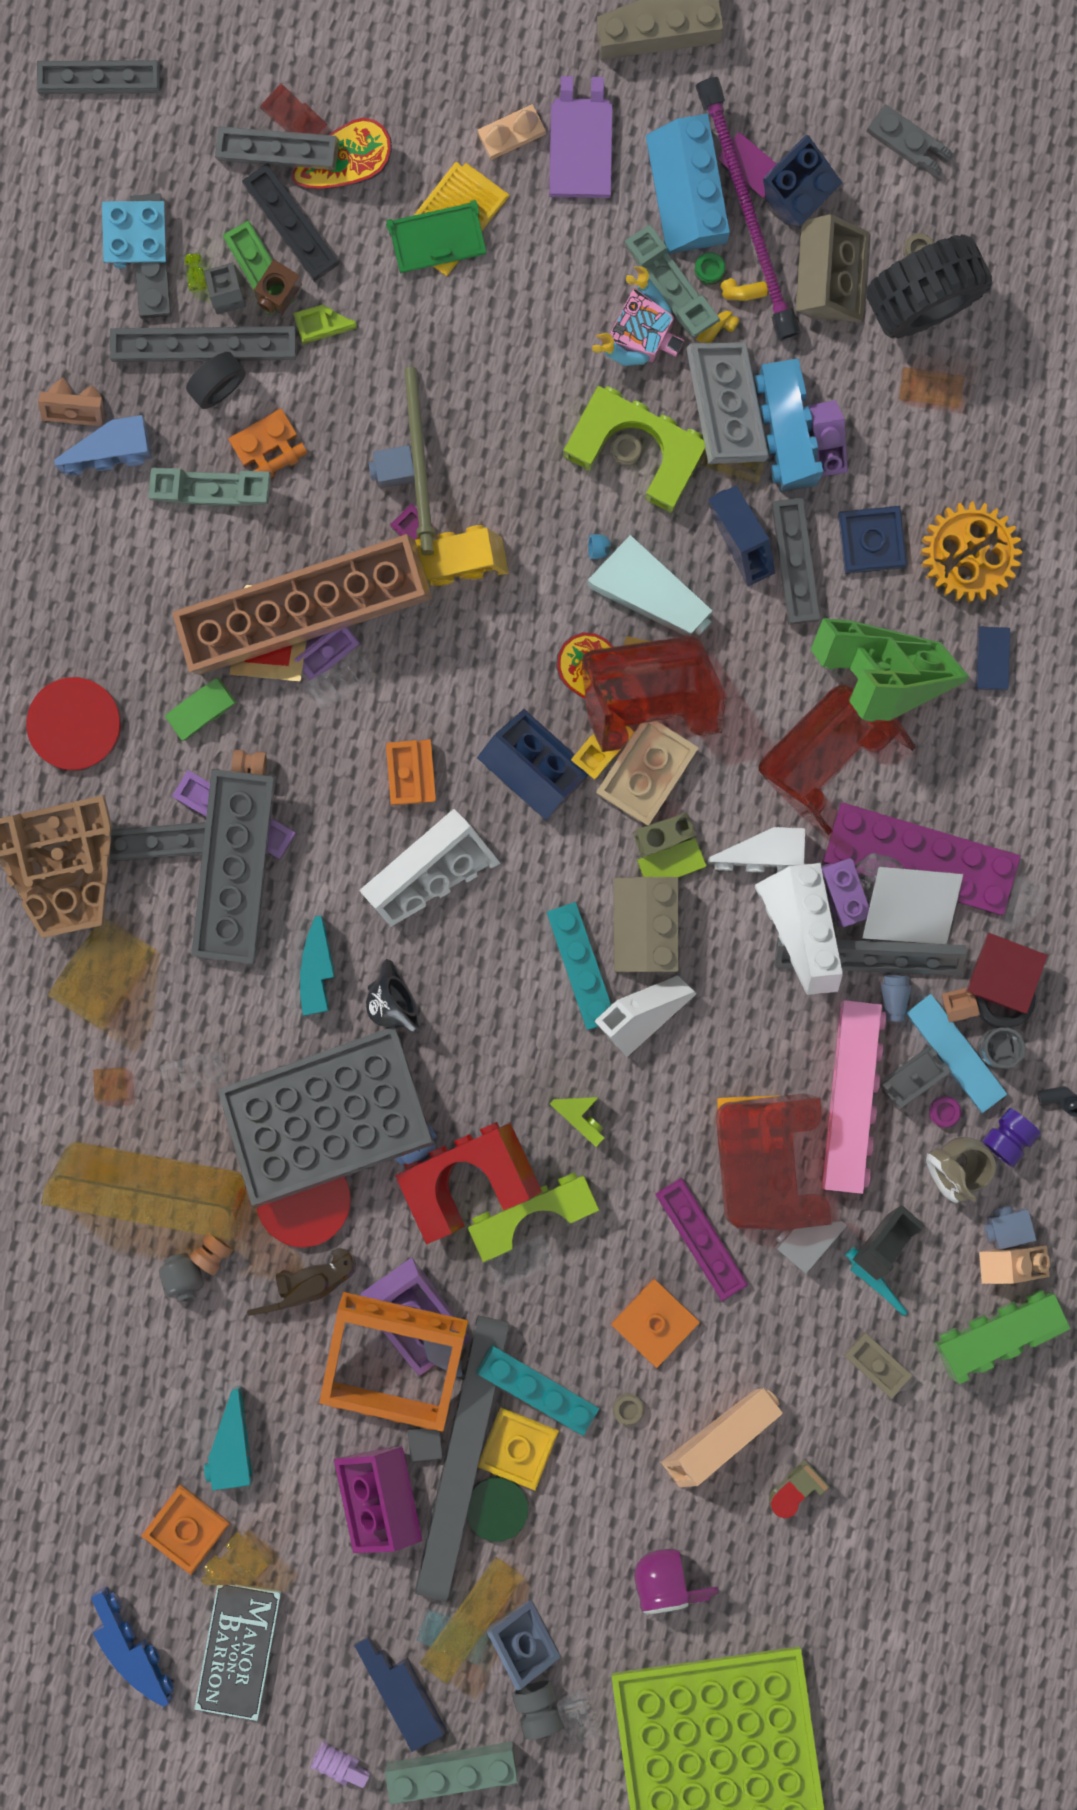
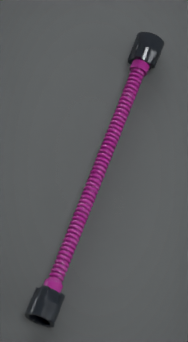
M719 77L705 79L697 83L695 87L704 111H708L709 115L712 116L717 133H719L720 144L724 148V156H726V162L728 167H730L729 171H731L730 174L732 175L734 186H736L735 190H737V196L739 201H741L740 205H742L741 208L743 209L745 220H747L746 224H748V230L750 235H752L751 239H753L752 242L754 243L756 254H758L757 258H759V264L761 269H763L766 284H768L769 295L771 296L772 303H774L772 307L774 314L771 318L778 341L800 334L801 330L793 308L789 309L787 302L783 301L784 298L781 297L782 293H780L779 283L776 282L777 278H775L774 267L770 263L771 259H769L768 249L765 248L766 244H764L763 233L759 229L760 225H758L757 215L754 214L755 210H753L752 199L748 195L749 191H747L748 187H746V181L744 176H742L741 165L739 164L738 157H736L737 153H735L736 150L734 149L732 138H730L731 135L729 134L727 123H725L726 119H724L725 116L723 115V102L725 98Z

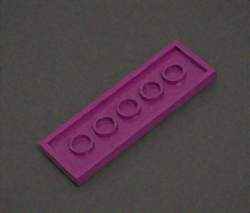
M841 802L823 863L834 864L851 858L857 873L873 878L877 877L879 867L963 874L957 903L1003 916L1021 855Z

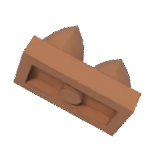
M62 377L47 392L40 391L38 404L42 421L101 427L104 425L105 413L102 397L93 385L83 390L79 395H72L68 382Z

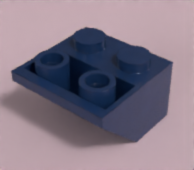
M805 135L763 178L765 198L768 204L783 223L801 226L843 183L809 135Z

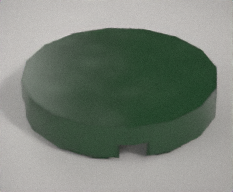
M490 1477L480 1481L472 1489L466 1518L470 1528L479 1537L491 1542H503L515 1537L523 1529L528 1518V1501L524 1491L515 1482L503 1477Z

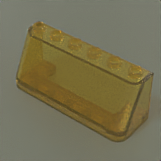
M74 1142L64 1149L44 1187L41 1205L232 1240L240 1236L248 1192L242 1173L236 1170L90 1143Z

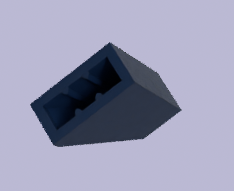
M734 486L727 490H722L709 498L712 517L747 587L775 574L769 538L738 487Z

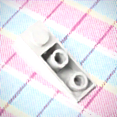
M773 827L709 857L708 864H714V870L733 871V865L746 866L747 872H764L765 867H777V872L788 866L804 865L805 828Z
M675 976L617 1000L595 1020V1023L610 1041L628 1057L691 1000L696 993L679 976Z

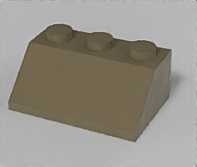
M832 214L808 219L802 224L796 312L813 319L863 322L869 231Z
M678 877L614 878V972H678Z

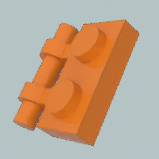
M282 408L228 438L244 467L256 462L258 468L253 471L270 472L271 478L275 476L274 473L287 465H295L299 462V458L308 453L303 443L293 448L289 446L288 442L298 436ZM280 448L283 454L269 462L265 460V455Z

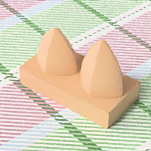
M533 104L478 129L477 133L490 160H493L546 135V130Z

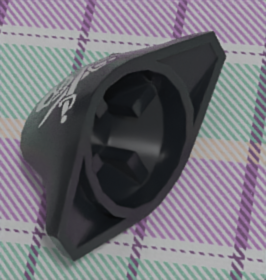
M386 959L382 963L378 979L368 985L369 993L366 1000L368 1016L375 1024L387 1028L393 1026L396 1028L406 1027L410 1031L420 1032L421 1026L418 1011L412 995L394 963Z

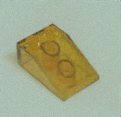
M104 917V924L94 928L63 969L48 996L97 1027L107 1029L153 957L156 949Z

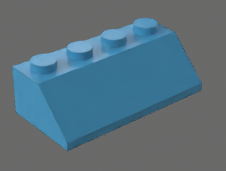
M708 113L677 118L647 134L646 142L668 254L727 244L730 231Z

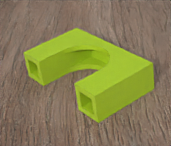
M597 386L563 450V457L591 471L604 444L616 432L633 428L649 433L660 446L662 463L646 492L645 500L672 514L706 450L703 435L693 429H688L687 431L676 426L677 422L666 415L658 417L649 412L650 409L639 401L634 400L631 403L622 398V394L612 387L606 386L604 389Z

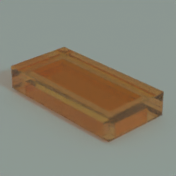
M904 367L898 399L959 408L965 376Z

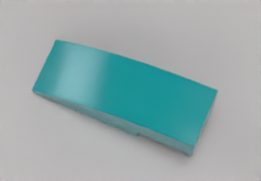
M321 915L314 917L302 954L300 998L303 1016L330 1011L324 981L336 978L324 918Z

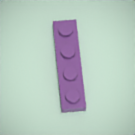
M187 770L172 797L206 817L210 782ZM271 818L267 853L281 860L294 839L296 832Z

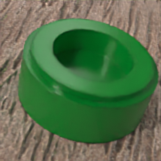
M707 252L702 254L695 263L694 272L696 278L706 285L718 283L724 276L725 262L716 253Z

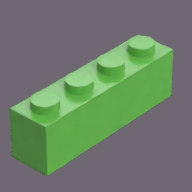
M1043 1289L1027 1295V1301L1018 1306L1015 1305V1302L1008 1303L998 1308L999 1314L987 1319L986 1315H982L969 1321L970 1327L958 1332L957 1328H953L939 1335L941 1340L934 1343L949 1377L958 1384H962L970 1380L967 1373H984L994 1368L995 1359L999 1357L1001 1360L1012 1359L1024 1351V1345L1029 1344L1030 1347H1036L1070 1330L1055 1294L1051 1292L1045 1293Z

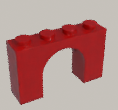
M498 1122L492 1123L480 1129L482 1135L475 1139L472 1134L454 1141L456 1147L448 1150L446 1145L429 1152L431 1159L424 1162L414 1161L410 1164L405 1163L403 1164L405 1171L395 1175L426 1245L465 1227L449 1189L450 1173L457 1162L474 1164L486 1174L503 1211L542 1193L511 1122L499 1127Z

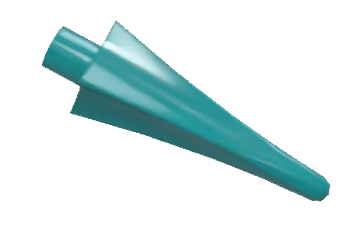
M855 1247L850 1248L845 1253L851 1261L850 1265L852 1267L850 1271L883 1296L902 1316L907 1315L906 1308L895 1296L884 1278L881 1277L876 1281L852 1260L858 1253V1250Z

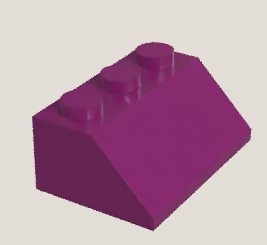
M403 1446L381 1448L334 1459L353 1553L395 1552L423 1541Z

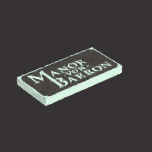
M225 1580L218 1581L195 1710L258 1720L282 1591Z

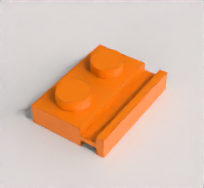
M431 739L386 743L391 806L436 802Z

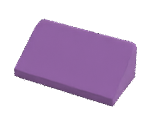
M348 627L306 640L305 651L294 660L299 662L304 657L302 671L314 682L357 647L360 642Z

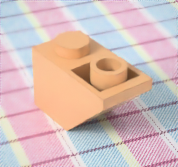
M1047 1245L1004 1248L1000 1250L992 1249L979 1252L982 1284H1014L1050 1277V1258Z

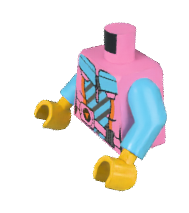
M634 266L639 275L638 279L636 280L632 275H627L626 281L630 285H638V290L633 288L611 333L596 335L597 338L602 340L603 346H592L593 352H605L607 357L622 366L644 365L648 361L653 363L660 349L677 357L684 343L683 339L669 333L674 321L672 310L662 293L649 280L647 269Z

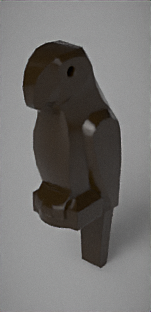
M337 1248L330 1253L333 1255L330 1264L308 1266L294 1274L288 1270L276 1273L278 1292L284 1300L279 1303L247 1310V1315L251 1316L282 1310L324 1298L355 1273L356 1262L353 1254L345 1248Z

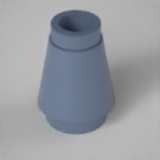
M901 975L884 976V983H881L886 1020L904 1021L912 985L909 984L910 977Z

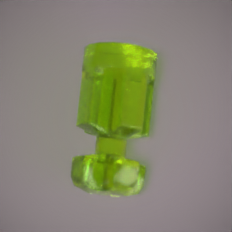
M198 253L187 254L184 261L185 265L190 266L186 272L188 289L190 292L204 291L207 289L204 270L202 267H198V264H201L202 257Z

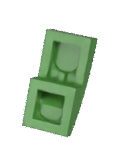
M216 678L165 715V718L182 741H186L206 724L218 719L237 702L221 679Z

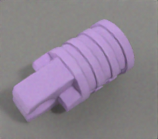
M325 1741L321 1743L310 1766L311 1769H316L319 1773L333 1778L334 1781L346 1786L347 1782L364 1788L370 1775L369 1771L357 1765L359 1759L348 1753L345 1754L333 1746H329Z

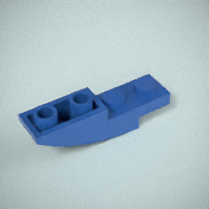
M108 1587L96 1591L92 1595L91 1600L103 1624L94 1630L93 1635L100 1648L120 1675L137 1691L162 1707L168 1705L173 1697L171 1693L174 1692V1686L168 1674L162 1675L158 1666L161 1660L156 1647L153 1644L149 1646L146 1639L134 1644L132 1641L135 1639L134 1630L128 1621H123L119 1613L122 1606L115 1592L110 1593Z

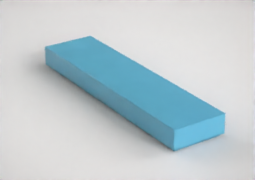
M932 994L926 996L905 1013L930 1047L938 1052L937 1056L948 1065L952 1071V1076L980 1113H984L1007 1095L953 1022L949 1023L946 1012Z

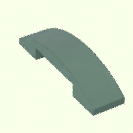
M650 224L625 240V245L636 264L647 269L649 280L662 293L672 310V315L691 336H698L720 321V318L703 295H698L667 252V246Z
M151 468L148 498L150 500L206 506L264 505L269 502L271 473L265 471H239V474L184 472L182 469Z

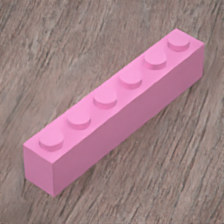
M845 1000L840 1003L822 1189L863 1194L864 1187H869L870 1169L866 1168L867 1156H872L874 1142L873 1137H869L870 1124H875L877 1107L872 1105L873 1093H878L880 1075L875 1074L876 1062H881L883 1043H878L879 1030L884 1031L886 1023V1012H881V1004Z

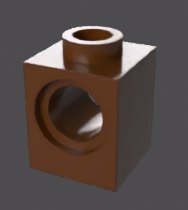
M273 259L254 288V293L258 300L257 304L269 313L276 311L283 316L302 286L300 275ZM274 285L284 287L283 292L279 295H271L269 289Z

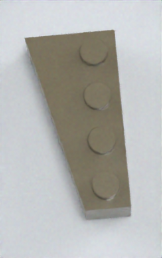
M637 0L597 16L596 24L600 60L721 43L723 33L719 0Z

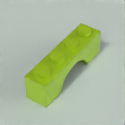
M573 1172L558 1179L560 1185L550 1190H548L547 1185L540 1187L542 1193L505 1211L502 1209L501 1212L492 1216L489 1211H486L471 1218L474 1224L468 1226V1229L483 1263L512 1250L514 1230L518 1223L530 1213L543 1210L552 1211L564 1217L569 1223H573L599 1211L584 1175L577 1177L576 1173Z

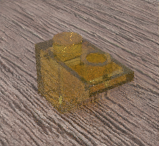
M249 1529L243 1535L236 1532L224 1545L228 1551L221 1558L214 1555L202 1568L206 1573L200 1581L204 1585H250L273 1561L275 1555Z

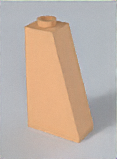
M764 1388L753 1390L661 1461L662 1465L680 1488L700 1485L783 1414L778 1407L780 1405L778 1399L771 1391Z

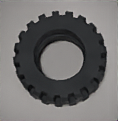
M965 234L960 236L954 235L948 239L944 238L936 243L926 245L922 249L910 253L902 260H898L888 269L883 270L868 285L866 295L884 334L892 339H899L938 325L971 306L973 302L983 297V294L990 290L992 275L975 240Z

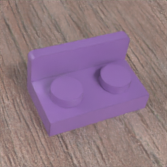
M848 858L834 864L821 866L828 903L837 927H846L867 919L869 906L853 860Z

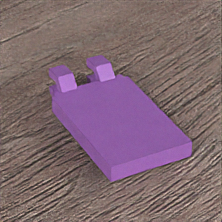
M561 76L560 98H554V103H551L549 197H611L612 104H609V99H603L604 77H591V99H573V76Z

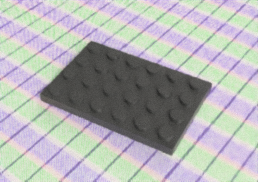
M395 1026L217 1089L250 1203L254 1209L434 1145Z

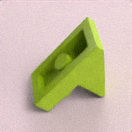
M598 1097L553 1099L550 1105L597 1147L604 1139L600 1134L604 1128L591 1116L585 1120L582 1115Z

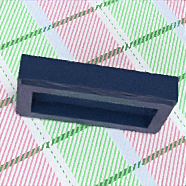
M978 627L976 689L1008 690L1010 628Z

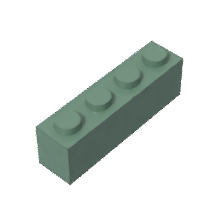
M513 1741L387 1762L385 1768L390 1805L518 1782Z

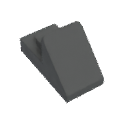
M233 262L204 270L210 300L217 315L246 307Z

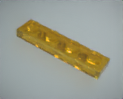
M495 1557L419 1663L447 1685L523 1577L501 1559Z

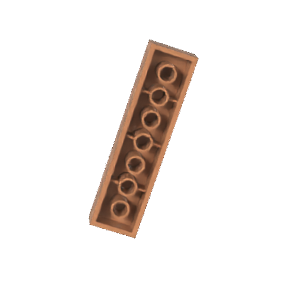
M405 534L173 611L172 615L188 670L191 673L202 675L431 600L432 596L415 539Z

